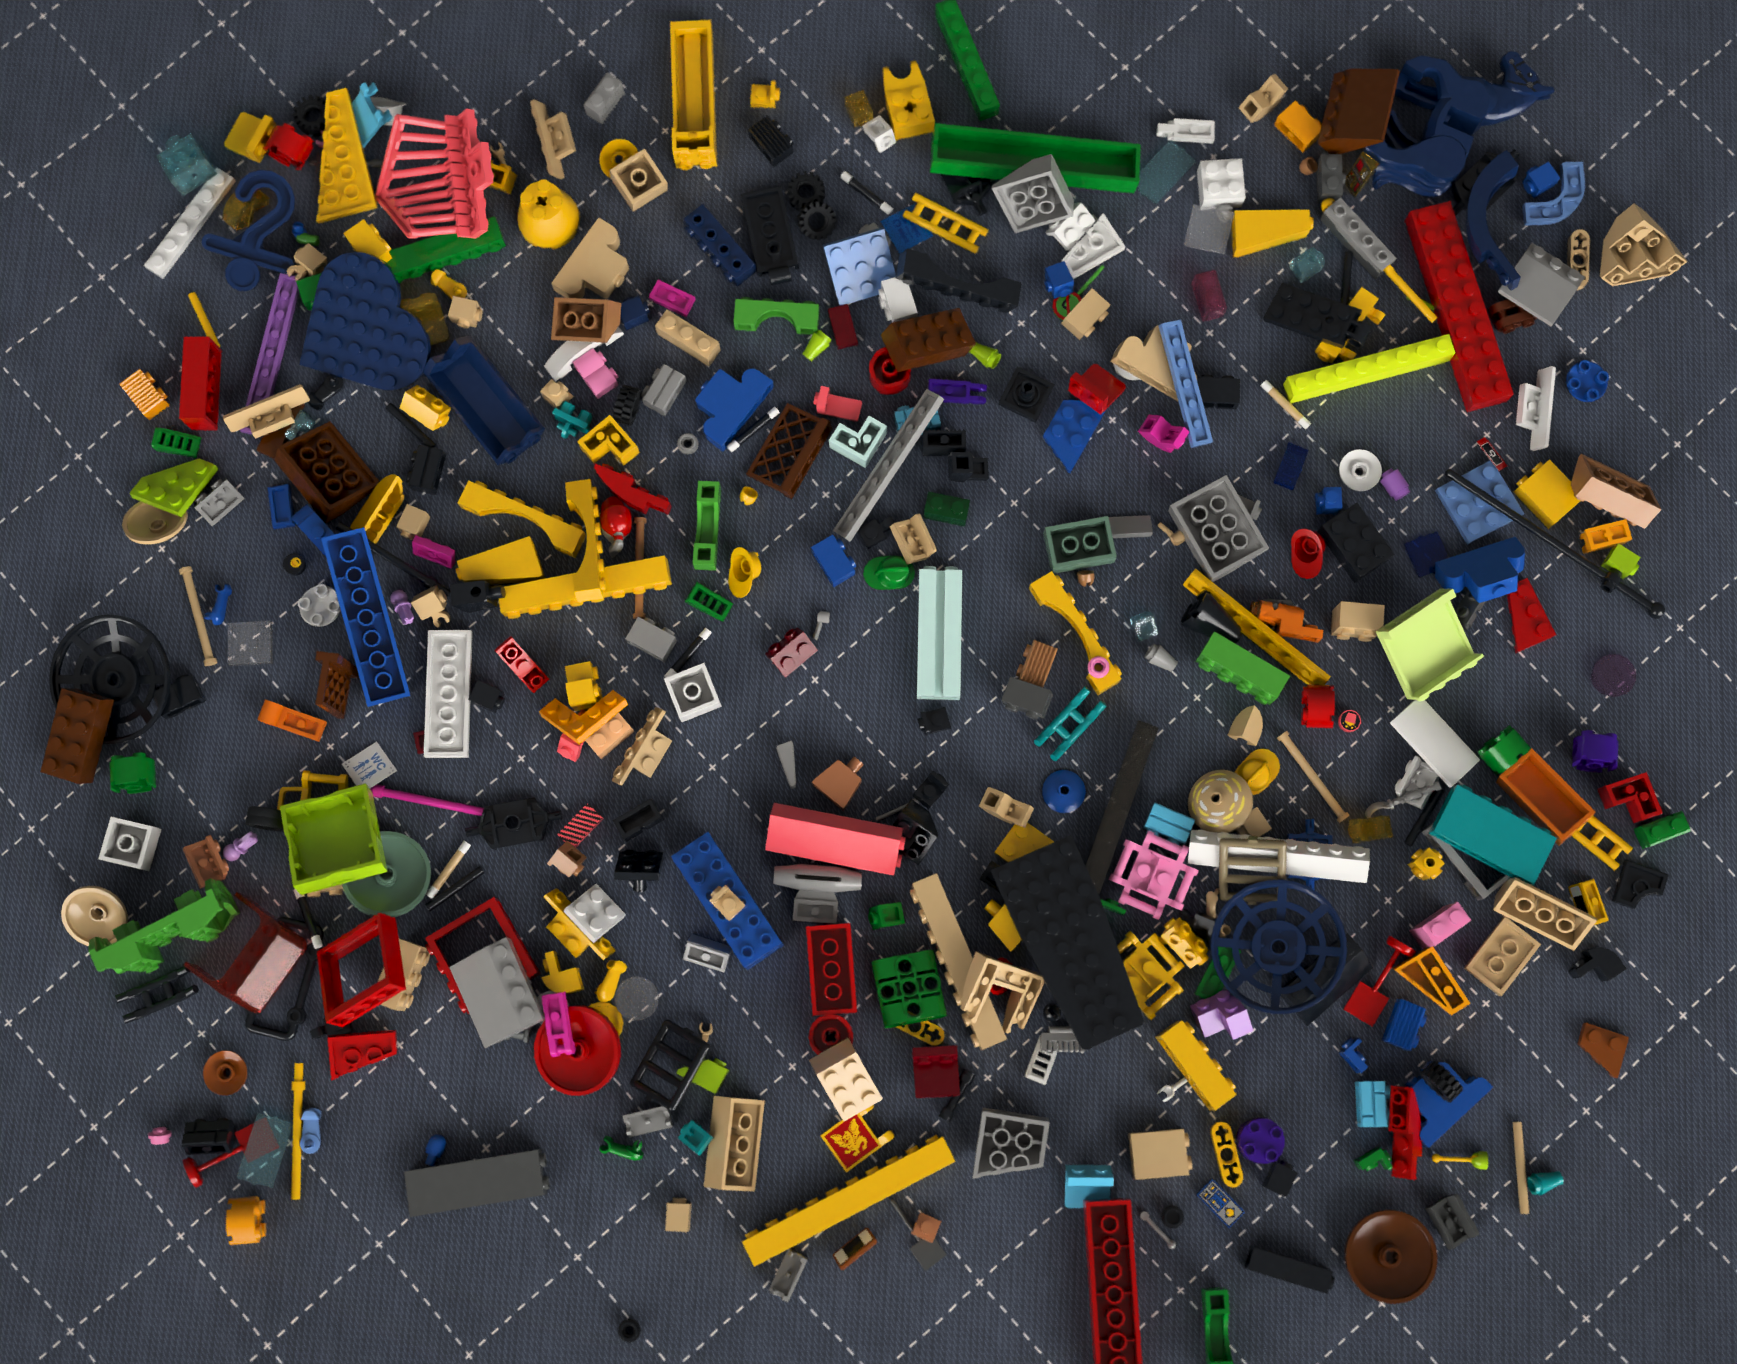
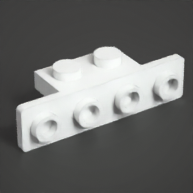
M1553 366L1538 370L1536 386L1524 383L1520 384L1516 425L1532 430L1530 450L1533 451L1547 448L1549 445L1556 368Z

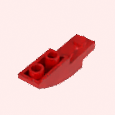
M602 464V466L594 465V469L603 484L623 503L645 515L649 507L669 515L672 506L668 498L659 494L653 496L649 494L647 489L637 487L636 489L637 484L633 476L627 472L622 471L618 473L613 471L614 468L607 464Z
M1391 1085L1389 1131L1394 1132L1391 1177L1412 1180L1416 1179L1417 1156H1422L1419 1107L1413 1088Z

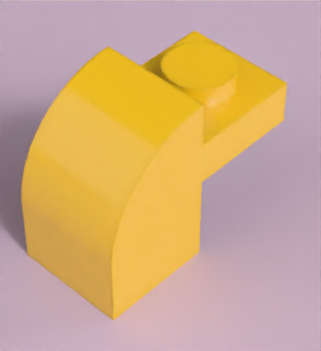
M555 951L545 953L546 959H543L545 971H549L550 975L542 977V980L550 990L557 993L565 992L566 994L584 990L579 968L575 967L561 971L557 953Z

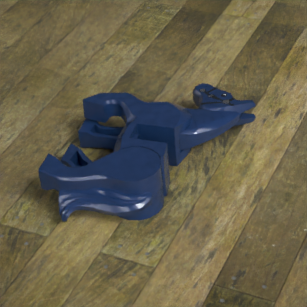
M1514 51L1507 52L1500 59L1499 65L1503 72L1502 85L1490 83L1482 77H1463L1447 60L1418 56L1406 61L1399 73L1394 96L1410 101L1422 108L1430 109L1432 112L1425 125L1421 141H1418L1403 129L1396 113L1391 108L1384 142L1367 146L1362 154L1363 158L1371 160L1378 165L1373 176V188L1378 189L1386 183H1393L1424 197L1441 196L1450 189L1464 168L1474 138L1472 135L1481 126L1493 125L1509 120L1527 110L1536 101L1550 99V94L1554 93V87L1542 86L1537 73ZM1423 77H1430L1434 79L1436 88L1419 84Z

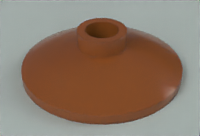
M228 1050L213 1054L204 1066L203 1078L205 1084L213 1093L226 1096L236 1093L243 1087L247 1079V1066L244 1059L236 1052ZM227 1068L231 1070L230 1076H227L225 1073Z

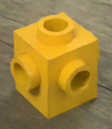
M1429 847L1424 850L1418 849L1411 856L1413 860L1408 866L1417 878L1426 880L1430 877L1435 879L1442 872L1441 867L1445 863L1441 860V854L1435 849L1431 850ZM1426 860L1432 865L1431 867L1426 864Z

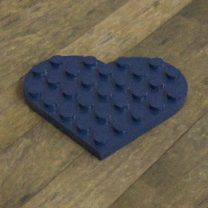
M350 252L336 257L327 264L318 281L299 365L382 390L405 388L423 375L424 368L431 354L429 335L426 333L418 317L400 307L401 290L399 282L396 280L389 265L382 259L369 253Z

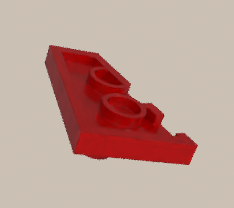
M1528 578L1519 581L1517 591L1507 594L1509 613H1511L1513 624L1512 633L1515 638V654L1556 636Z
M396 1030L329 1035L327 1039L331 1081L349 1072H354L363 1066L397 1054Z

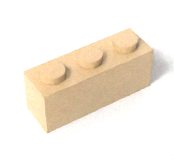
M667 309L655 325L659 336L709 367L721 351L717 340Z

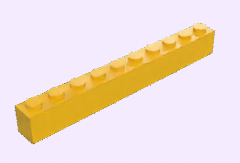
M934 1135L925 1140V1146L918 1148L915 1145L905 1151L907 1155L899 1159L896 1155L885 1161L886 1166L880 1169L878 1166L867 1170L865 1172L867 1176L858 1179L856 1176L846 1181V1187L840 1190L838 1187H835L825 1192L827 1197L818 1200L816 1197L806 1202V1208L800 1211L798 1208H794L785 1213L787 1218L778 1221L777 1218L765 1224L766 1229L758 1232L756 1228L745 1234L746 1239L742 1243L753 1266H757L955 1162L943 1136L938 1138L937 1135Z

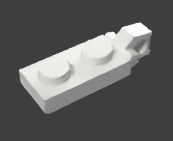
M1174 118L1173 121H1168V124L1158 123L1156 136L1167 137V140L1178 142L1213 143L1215 121Z

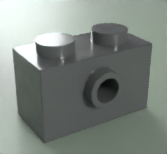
M1321 154L1317 162L1318 170L1316 171L1317 203H1322L1327 198H1332L1336 202L1343 195V185L1346 181V173L1342 172V154Z
M1010 677L1001 701L1006 706L1005 709L1017 713L1018 710L1025 712V716L1037 720L1038 717L1045 718L1053 694L1049 689Z

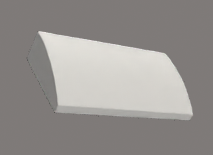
M1414 700L1390 722L1449 788L1456 784L1480 761L1475 753L1425 700Z

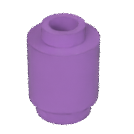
M1391 468L1381 475V484L1389 496L1396 501L1411 492L1408 488V483L1398 469L1394 471Z

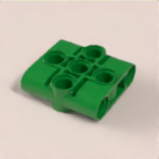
M934 950L919 951L871 962L884 1028H893L947 1016ZM901 963H908L911 969L908 972H902L899 970V965ZM928 980H933L936 982L937 987L930 990L924 984ZM906 984H911L915 987V991L907 994L903 991V987ZM889 988L894 994L890 998H885L882 996L881 991ZM910 1006H917L920 1012L912 1016L908 1013L907 1009Z

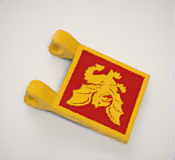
M874 1105L846 1121L841 1120L821 1135L846 1173L891 1141L895 1136L891 1130H888L877 1138L862 1116L873 1109Z

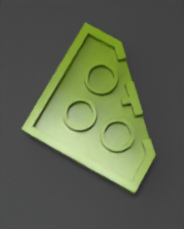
M196 459L142 477L129 494L133 499L182 517L216 474L218 468L215 464L202 459Z

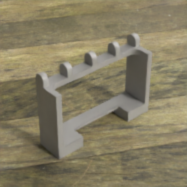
M1433 823L1421 831L1435 849L1440 847L1467 880L1463 884L1477 901L1486 898L1510 878L1504 874L1485 888L1451 845L1428 834Z

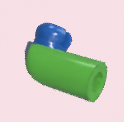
M296 221L292 224V234L297 242L318 246L319 236L308 234L302 222Z

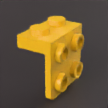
M242 112L231 129L224 145L227 149L260 163L267 150H264V146L277 124L272 117L264 115L263 119H259L246 112Z

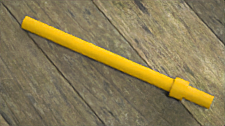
M294 1063V1081H292L291 1090H294L291 1200L300 1199L301 1190L300 1140L302 1137L303 1090H305L303 1063Z

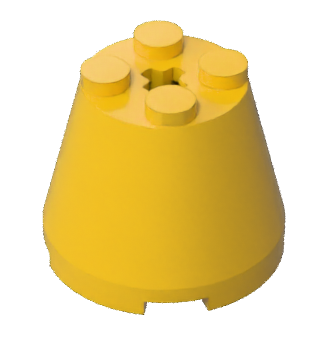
M545 179L527 186L520 196L521 200L517 215L518 226L523 237L535 247L557 249L568 244L575 237L580 220V213L575 201L566 192Z

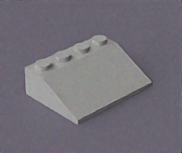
M1227 475L1171 504L1168 512L1176 526L1185 536V541L1205 576L1212 582L1228 575L1269 549Z
M505 937L449 967L484 1048H488L545 1020L544 1012L510 938Z

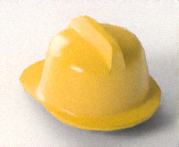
M737 547L731 554L728 584L730 591L735 597L743 598L750 592L753 579L760 575L761 562L757 552H748L743 547Z
M1257 749L1247 756L1237 767L1235 773L1248 783L1252 795H1257L1264 791L1278 775L1280 770L1279 759L1275 753L1268 749Z

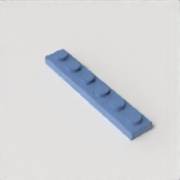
M1181 320L1162 323L1159 325V330L1185 428L1189 431L1187 436L1190 447L1211 444L1213 439Z

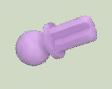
M402 590L394 591L391 594L390 600L395 606V612L399 614L403 624L413 623L414 616L411 611V603L407 601V594Z
M250 831L240 839L236 838L233 844H229L223 849L224 858L228 861H235L241 854L247 853L248 849L258 842L257 834Z

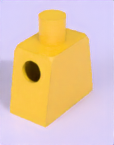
M991 899L984 908L993 916L988 926L1012 952L1022 939L1014 926L1006 905L1004 904L1002 907L995 900Z

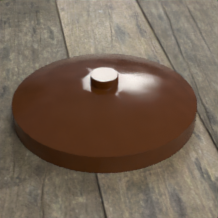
M1396 1210L1375 1211L1360 1219L1350 1231L1344 1251L1348 1274L1357 1288L1368 1297L1387 1304L1405 1303L1420 1296L1431 1284L1437 1269V1250L1430 1232L1413 1216Z

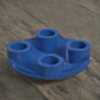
M1582 360L1569 369L1566 376V385L1574 398L1583 402H1593L1601 398L1606 392L1609 374L1598 364Z

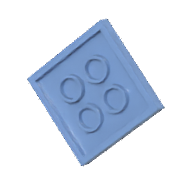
M883 227L823 245L839 306L879 295L878 289H881V281L896 277Z
M1491 460L1462 475V477L1521 516L1524 515V512ZM1453 480L1435 490L1467 545L1513 521Z

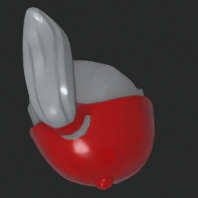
M609 497L602 503L600 524L604 537L611 542L608 550L610 557L614 558L623 549V540L632 530V516L630 510L619 498Z

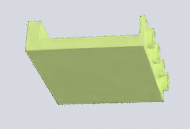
M1453 589L1437 590L1376 631L1407 699L1417 701L1427 699L1434 690L1443 688L1446 682L1459 677L1462 671L1474 667L1477 661L1484 657L1483 654L1473 652L1450 601L1456 597Z

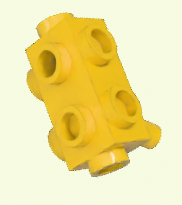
M1179 917L1176 920L1171 918L1165 923V930L1158 940L1163 945L1168 944L1190 969L1196 964L1201 966L1209 959L1207 955L1209 949L1206 947L1204 940L1193 933L1186 921Z

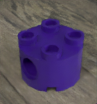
M1592 730L1581 731V735L1573 739L1572 766H1576V769L1593 773H1602V768H1608V772L1617 769L1619 743L1617 735L1613 733L1595 734Z
M1252 1118L1239 1127L1236 1134V1145L1245 1159L1254 1163L1268 1164L1276 1161L1282 1154L1285 1147V1137L1282 1128L1275 1122L1264 1118Z

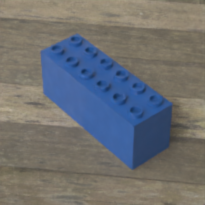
M709 832L671 856L745 969H751L784 946ZM726 885L745 904V907L731 921L710 902L712 898L710 894L718 886L723 888Z

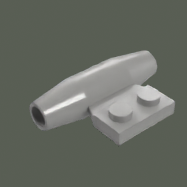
M810 864L774 867L773 884L799 890L794 898L793 921L837 924L838 901L835 893L861 890V872L837 866Z

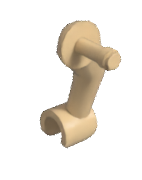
M1219 888L1214 892L1209 891L1206 894V913L1208 916L1216 919V903L1218 901ZM1222 925L1219 938H1226V935L1230 934L1231 929L1228 925Z

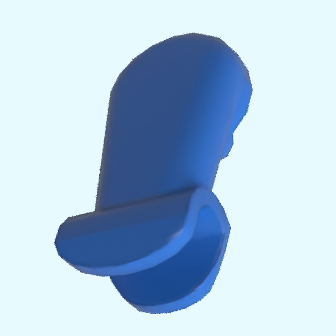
M225 584L223 590H221L220 585H215V591L218 593L215 606L212 608V612L204 614V618L212 620L214 625L222 624L225 619L228 596L232 593L229 584Z

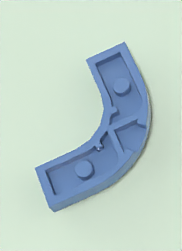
M1583 162L1561 163L1562 186L1559 197L1548 202L1524 203L1522 206L1524 226L1554 224L1566 219L1574 212L1580 204L1585 191Z

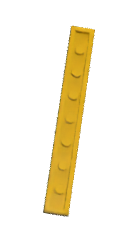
M1196 568L1183 583V586L1195 596L1205 589L1209 591L1241 627V632L1305 684L1325 685L1330 679V675Z

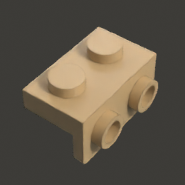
M915 514L908 520L896 522L890 526L907 564L926 560L937 551L920 514Z

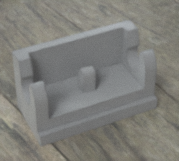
M663 1106L622 1116L627 1128L626 1134L629 1137L673 1127L670 1111Z
M790 1248L787 1249L769 1288L770 1293L788 1302L808 1257Z

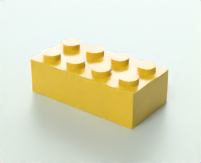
M1182 1020L1176 1021L1155 1036V1038L1187 1079L1207 1109L1215 1111L1237 1095L1234 1091L1236 1087L1229 1077L1225 1078L1221 1074L1222 1067L1215 1059H1210L1206 1052L1209 1050L1201 1040H1196L1193 1036L1195 1031L1192 1026Z

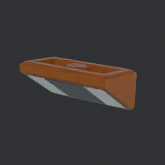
M865 1228L833 1254V1258L839 1268L844 1270L877 1244V1239L869 1228Z

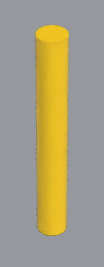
M196 292L188 294L206 336L210 337L220 348V344Z

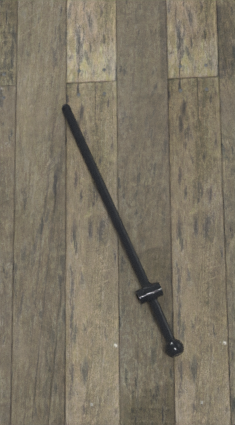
M1452 469L1445 471V475L1602 579L1600 588L1603 591L1611 593L1614 589H1617L1646 608L1651 618L1659 619L1664 614L1665 607L1662 603H1652L1622 583V573L1618 569L1611 568L1609 572L1604 571Z

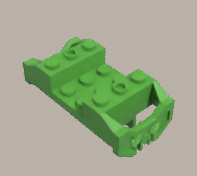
M210 878L205 881L207 896L202 898L199 891L194 892L191 889L174 899L178 911L142 929L139 922L134 920L113 929L112 931L117 939V942L113 944L107 938L94 937L90 939L88 951L97 971L102 972L106 969H114L117 974H123L126 971H146V973L157 970L159 964L165 962L158 946L163 947L170 944L172 938L179 935V937L206 941L207 943L219 938L218 934L225 931L234 916L240 914L232 894L222 881Z

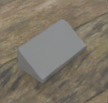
M1150 515L1109 517L1113 538L1151 537L1153 534Z
M691 934L687 941L683 960L724 973L732 948L728 945Z

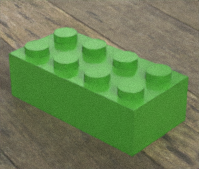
M1213 632L1195 661L1199 663L1198 666L1202 670L1216 673L1218 679L1225 683H1233L1236 685L1237 690L1244 694H1252L1255 696L1254 699L1263 705H1271L1278 698L1290 677L1287 673L1216 632Z

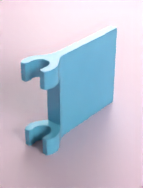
M366 82L360 85V93L352 102L363 149L380 127L392 119L389 110H386L384 114H382L381 110H376L370 98L378 91L375 83H372L369 87Z

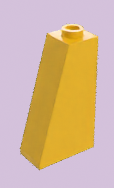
M1235 210L1231 218L1233 258L1306 238L1309 231L1313 229V217H1310V210Z
M530 536L457 561L459 568H456V573L459 580L464 582L484 580L491 584H504L546 579L534 542Z

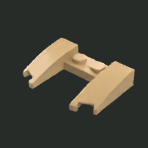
M976 952L964 985L961 1009L964 1011L968 1010L970 1013L968 1019L976 1023L992 985L996 984L1012 990L1003 1021V1031L1010 1033L1011 1026L1015 1023H1018L1019 1028L1024 1029L1045 981L1035 971L1023 967L1019 968Z

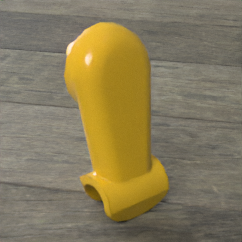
M435 270L432 273L431 284L435 287L438 286L451 300L453 296L466 298L467 290L463 284L446 276L444 271Z
M608 961L606 967L609 970L603 982L595 989L597 990L595 994L599 1001L608 1002L614 997L620 975L627 969L624 962Z

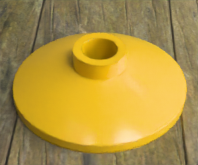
M611 140L601 150L599 157L600 167L604 174L610 178V169L639 151L628 140ZM620 155L622 160L616 163L615 157Z

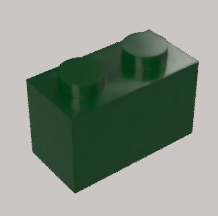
M928 492L924 518L965 527L970 500Z

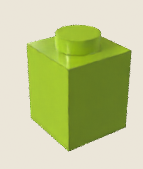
M1618 543L1611 548L1601 566L1608 571L1611 568L1618 569L1622 573L1621 579H1624L1629 575L1633 576L1639 568L1637 563L1641 557Z

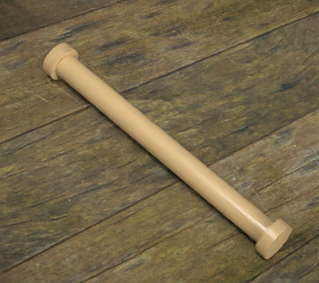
M192 567L180 568L179 572L180 575H183L205 657L203 661L204 666L217 664V659L213 657L191 575L193 572Z
M1284 732L1277 737V740L1282 741L1338 817L1337 821L1340 823L1350 815L1348 812H1344L1288 736L1289 732Z

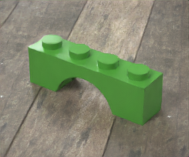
M742 297L735 300L734 328L735 330L756 331L764 320L771 317H782L793 324L797 334L813 335V333L818 331L819 304H815L812 301L795 303L792 300H783L782 302H776L768 298L753 300L749 297Z
M698 481L697 531L693 551V566L695 570L716 571L721 486L720 482Z

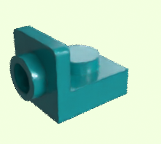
M693 1120L683 1126L678 1137L679 1140L698 1155L702 1154L714 1138L700 1124Z

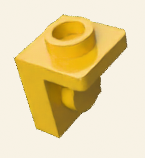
M771 80V85L752 84L751 107L775 108L776 100H780V88H776V81Z

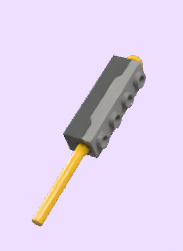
M1332 198L1325 199L1321 204V209L1324 213L1320 219L1348 251L1353 252V256L1375 280L1383 273H1386L1431 323L1436 321L1438 317L1393 269L1392 265L1397 258L1342 198H1339L1336 202Z

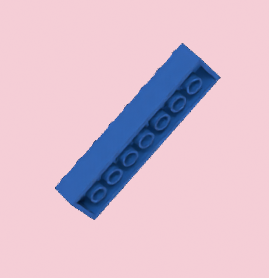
M365 527L322 537L323 548L367 707L411 696Z

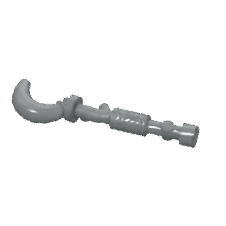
M1438 781L1433 783L1434 785L1432 786L1429 785L1424 789L1414 790L1392 801L1388 799L1387 802H1375L1366 809L1365 816L1370 819L1371 815L1379 809L1392 810L1399 803L1410 802L1422 797L1423 794L1432 793L1434 790L1438 791L1442 788Z

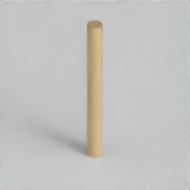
M1512 1122L1520 1214H1529L1522 1122Z

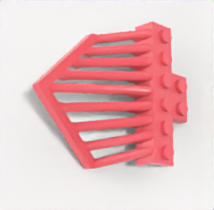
M465 109L458 116L445 115L444 121L402 114L394 116L375 198L407 238L416 239L423 236L457 234V237L476 239L488 231V219L486 218L485 211L486 200L483 190L493 184L494 174L491 170L488 142L479 143L477 138V119L473 109ZM405 124L446 130V134L403 132ZM401 141L447 144V148L441 150L398 151ZM449 158L443 164L394 170L397 160ZM450 172L441 179L389 189L390 182L393 179ZM451 185L446 190L390 199V197H397ZM453 197V198H452L450 201H448V202H441V203H434V204H427V205H420V206H413V207H400V206H406V205H411V204H417V203H423V202H428V201H434V200H439V199H445V198ZM454 209L452 213L406 218V216ZM456 221L455 225L429 228H415L413 226Z

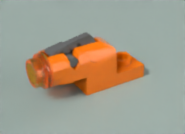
M1264 599L1263 601L1251 602L1249 612L1263 623L1274 627L1276 624V633L1278 635L1317 643L1323 638L1324 630L1318 629L1315 625L1302 626L1304 610L1294 606L1291 600Z

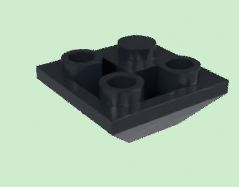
M911 799L892 825L903 828L902 837H906L904 849L899 850V852L919 865L939 835L930 812Z

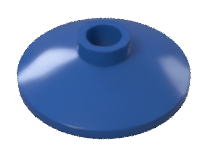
M1059 770L1053 772L1047 777L1042 787L1045 803L1050 809L1059 813L1075 811L1085 799V785L1082 779L1072 771ZM1062 787H1067L1069 792L1067 794H1062L1060 789Z

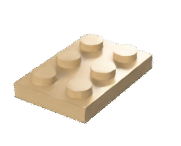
M1505 916L1496 925L1464 969L1498 996H1502L1541 944Z

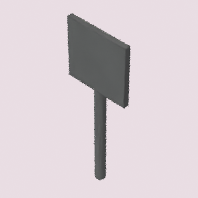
M891 1199V1204L912 1232L913 1226L895 1200ZM914 1235L918 1242L909 1249L924 1271L946 1256V1253L935 1238L933 1243H930Z

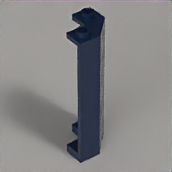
M470 336L454 339L446 353L429 359L423 373L497 465L506 462L507 464L512 463L521 453L541 440L540 436L545 428Z

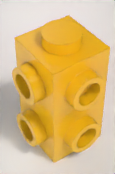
M419 385L405 392L400 405L401 410L432 431L439 427H444L449 421L448 414L451 407Z

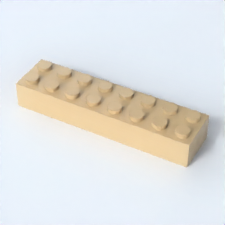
M936 873L912 883L910 895L914 904L919 903L921 908L918 912L922 923H927L929 931H927L931 945L936 944L937 946L936 957L940 965H945L947 972H944V976L949 986L953 984L956 991L953 993V997L957 1006H960L964 985L973 957ZM989 995L976 1023L968 1019L970 1014L968 1010L964 1011L961 1015L965 1026H970L973 1034L970 1035V1038L975 1048L979 1047L980 1050L1007 1040Z

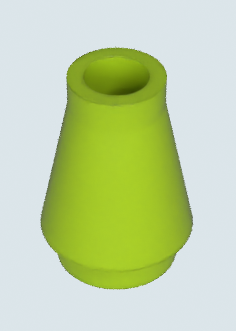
M818 330L816 333H813L802 355L812 362L814 358L830 346L831 339L821 330Z
M977 342L969 351L986 368H995L1001 359V354L998 353L997 349Z

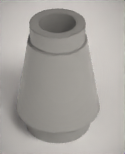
M1153 643L1144 657L1148 660V663L1170 672L1174 670L1178 663L1160 644L1157 646Z

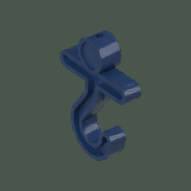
M258 170L247 174L240 180L235 190V195L241 202H249L257 190L269 188L276 193L278 198L275 209L233 240L214 234H206L201 241L202 246L206 250L235 258L228 263L225 277L229 285L238 291L253 290L258 285L261 278L258 266L287 274V269L295 265L294 261L289 257L269 252L263 248V240L289 221L295 210V195L292 187L284 177L273 171Z

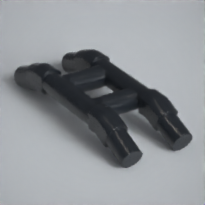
M186 964L164 976L115 995L117 1004L142 995L146 1006L123 1015L124 1023L142 1019L198 993L199 988L196 985L178 993H174L171 982L190 973L191 967ZM162 986L166 998L154 1003L150 991Z

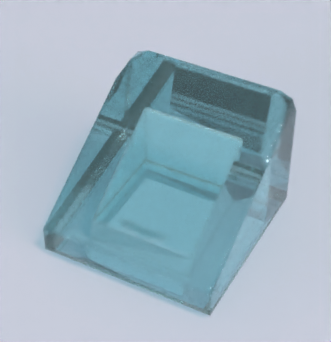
M1150 611L1130 617V622L1138 641L1159 634L1154 615Z

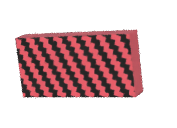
M587 803L557 835L564 842L568 841L576 848L604 818Z

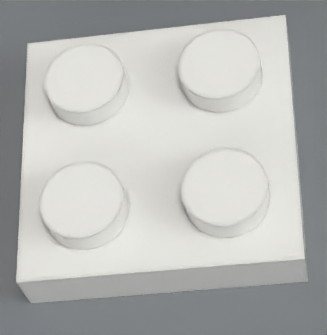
M597 884L593 885L563 911L593 943L619 923L626 915Z

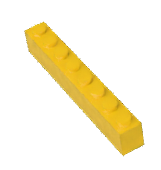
M664 555L604 567L605 571L601 572V577H604L606 582V590H603V599L592 600L591 602L604 601V598L611 596L612 598H622L626 593L631 592L633 594H642L647 589L652 588L654 590L666 589L668 585H672L667 558ZM572 573L504 586L506 596L499 599L500 612L509 619L518 618L523 613H529L530 615L539 614L544 609H550L551 611L560 610L565 605L572 607L583 605V602H577Z

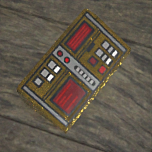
M1364 151L1346 176L1345 183L1354 198L1362 191L1380 164Z

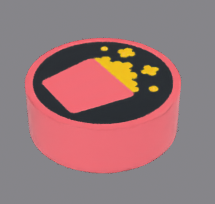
M1353 710L1344 711L1338 718V725L1345 732H1353L1361 724L1360 715Z

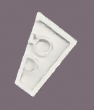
M1103 213L1093 227L1086 232L1085 236L1077 242L1061 262L1065 261L1072 278L1075 279L1125 250V245Z

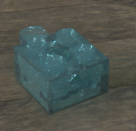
M191 133L184 138L179 135L171 137L165 144L166 150L156 156L168 179L182 196H185L218 174L205 150Z

